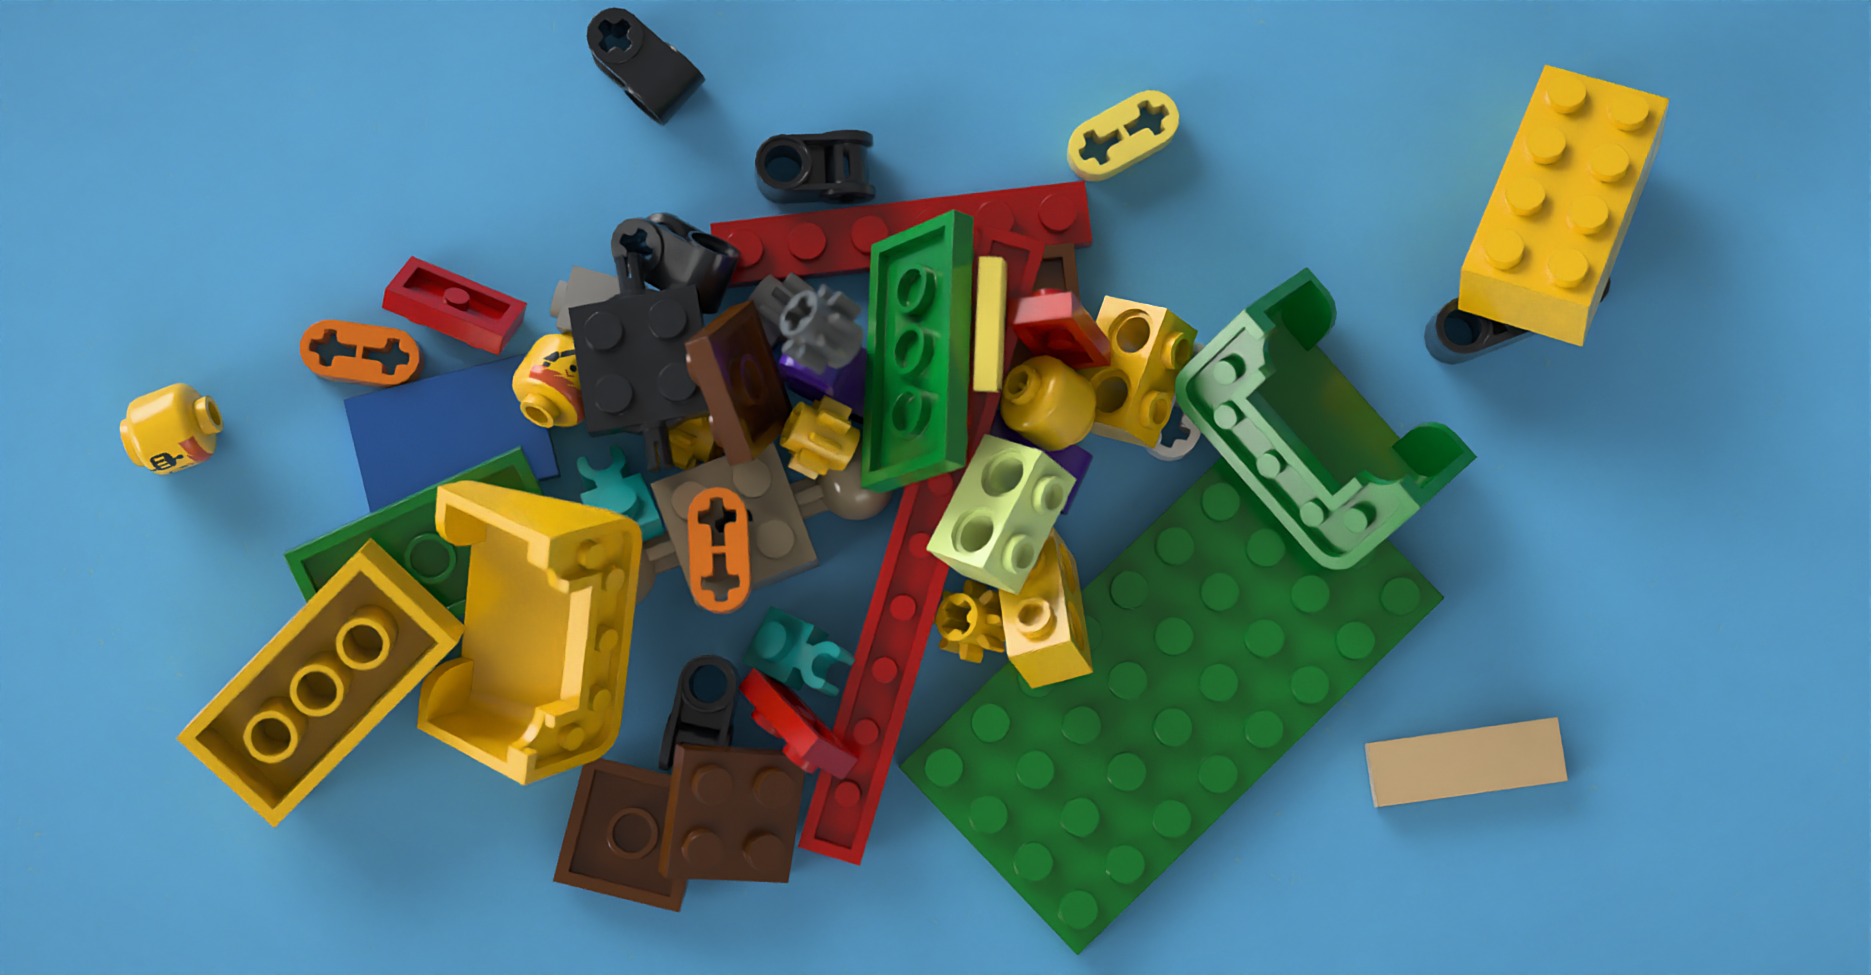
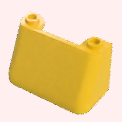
M459 481L438 486L435 521L440 537L456 546L471 545L464 626L466 628L463 632L461 657L446 661L437 666L425 677L421 685L417 728L523 785L589 763L605 755L619 735L622 723L642 549V532L638 523L613 510L476 481Z

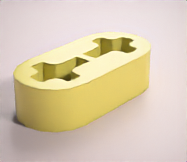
M1146 90L1085 121L1074 130L1069 139L1067 160L1070 168L1078 177L1086 181L1099 182L1109 179L1162 150L1172 141L1179 125V112L1176 104L1168 95L1160 91ZM1146 107L1151 115L1161 112L1165 116L1159 127L1160 134L1154 135L1149 128H1144L1131 136L1127 132L1128 129L1138 123L1141 115L1140 109ZM1115 136L1119 141L1107 150L1105 164L1099 165L1095 158H1089L1084 161L1080 156L1085 150L1086 138L1092 137L1097 144H1102Z

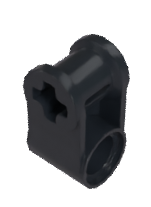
M613 7L602 10L592 18L588 25L586 38L595 64L624 91L639 109L662 127L706 80L695 65L680 51L660 39L634 14L625 9ZM610 34L617 39H621L626 35L630 47L623 51L615 46L608 51L605 38Z
M836 130L823 134H780L771 136L761 144L756 152L755 179L757 188L765 198L780 204L824 202L848 205L872 201L876 198L875 187L869 184L867 150L873 146V135L860 130ZM786 157L794 160L799 165L801 171L793 180L781 182L771 178L766 172V167L775 158ZM843 158L848 159V178L844 176Z
M667 212L651 214L647 218L627 219L617 226L611 239L613 258L624 254L628 261L629 273L631 274L627 253H640L644 282L660 291L696 284L700 294L703 314H716L742 256L741 252L729 242L705 233L679 219L676 215Z
M701 655L691 659L683 667L679 676L673 709L668 717L662 739L658 763L659 769L669 771L673 766L676 743L683 744V742L696 745L732 747L735 728L733 723L740 695L738 687L741 684V677L737 668L729 660L717 655ZM708 665L719 667L727 678L725 694L713 703L701 700L693 688L696 673Z

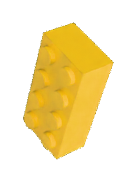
M1545 64L1461 268L1459 310L1583 347L1662 142L1669 98Z
M370 538L188 723L176 739L275 828L458 643L466 626Z

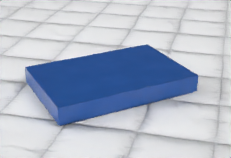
M528 353L343 400L370 513L520 445L523 446L539 482L561 477L550 428L538 426L528 420L521 412V402L513 391L512 381L514 373Z

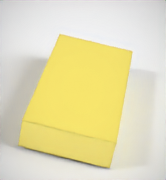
M979 257L974 391L999 393V389H1002L1008 270L1007 262L1004 261L1003 257Z

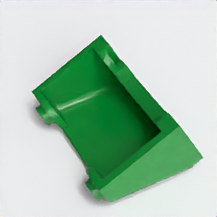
M1306 267L1243 309L1182 368L1176 377L1174 391L1176 400L1187 417L1309 555L1324 567L1342 570L1359 562L1420 510L1475 460L1477 456L1453 430L1437 422H1423L1412 428L1401 439L1317 346L1335 325L1337 310L1335 301L1329 291Z

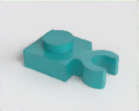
M619 446L609 447L613 463L605 470H593L586 456L578 458L577 467L583 486L588 491L580 494L583 504L613 510L634 520L641 529L642 542L664 534L660 517L641 472L630 476L625 454Z
M770 606L742 663L797 691L801 690L805 682L818 692L834 697L837 696L840 689L827 682L826 673L828 668L837 661L852 666L855 658L850 652L835 643L826 641L829 634L776 607Z

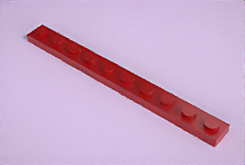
M987 224L983 225L972 262V320L969 342L970 381L967 402L968 444L966 448V463L964 467L905 486L854 656L855 661L851 666L832 730L859 760L843 780L823 769L820 770L799 840V848L858 866L862 862L950 569L949 565L926 548L984 435H990L1003 391V384L1008 375L1019 339L1018 335L1008 325V300L1031 297L1047 242ZM979 257H1003L1008 265L1002 389H999V393L974 391Z

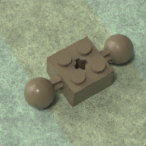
M859 439L855 452L843 471L828 469L825 476L819 474L816 480L807 477L789 484L774 442H772L752 461L730 466L725 455L653 482L651 487L667 530L664 531L663 535L642 542L635 606L647 597L654 585L656 575L681 566L695 605L701 611L705 610L694 597L690 584L687 518L690 504L698 494L706 489L714 487L727 488L736 493L744 503L748 516L751 515L753 517V521L749 522L751 592L820 566L803 522L804 519L828 510L848 520L868 519L876 516L888 506L896 489L877 493L861 488L863 439ZM723 501L712 502L711 513L703 514L700 517V524H707L712 528L714 546H725V532L720 533V526L727 522L726 515L730 512H727ZM715 556L714 578L705 579L703 589L713 591L717 601L723 602L728 600V591L730 589L739 588L740 579L730 577L728 574L726 556Z

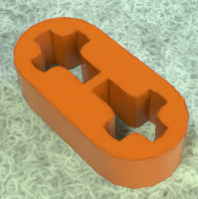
M321 320L312 324L303 333L300 341V356L304 364L319 377L330 381L391 388L416 381L421 376L424 368V353L420 345L408 333L396 328L340 320ZM337 334V341L348 349H356L355 358L340 355L334 356L331 366H326L325 359L316 353L318 344H328L331 335ZM393 343H399L400 350L409 356L410 359L407 365H397L394 375H388L387 367L381 362L368 359L369 352L390 353Z
M714 487L698 494L689 506L687 520L690 584L694 597L703 608L712 613L727 614L735 612L742 607L751 593L749 518L744 503L736 493L727 488ZM723 501L727 512L737 514L736 522H730L725 525V546H714L712 528L710 525L700 524L701 515L711 513L712 502ZM715 556H726L728 574L730 577L740 579L739 588L730 589L728 591V600L723 602L717 601L713 591L703 589L704 580L714 578Z

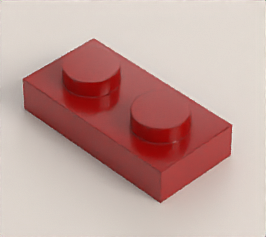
M413 256L409 258L385 288L382 303L383 309L405 317L415 324L427 326L459 339L471 347L483 349L498 356L523 323L527 307L526 302Z
M1048 288L1033 292L1031 297L1008 300V325L1035 356H1052L1074 370L1111 366L1110 340L1072 292Z
M755 668L751 670L739 685L738 689L756 707L750 714L753 720L777 738L783 737L788 743L782 751L804 771L813 774L819 767L843 780L859 760L793 689Z

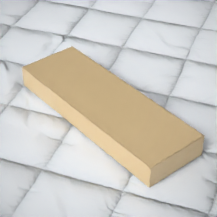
M1558 717L1364 744L1374 807L1568 781Z

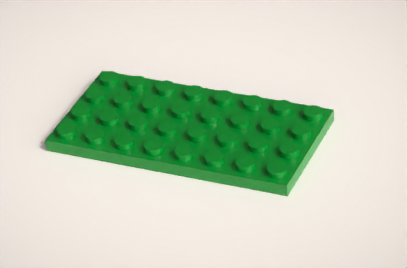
M1222 456L1081 591L1094 673L1032 689L1011 660H1009L898 768L1078 956L1444 599V596L1387 538L1359 562L1347 569L1333 570L1322 566L1309 555Z

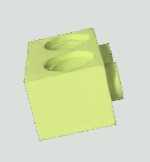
M985 434L926 549L961 575L1018 595L1029 572L1034 567L1059 513L1066 504L1067 497L1076 478L1041 450Z

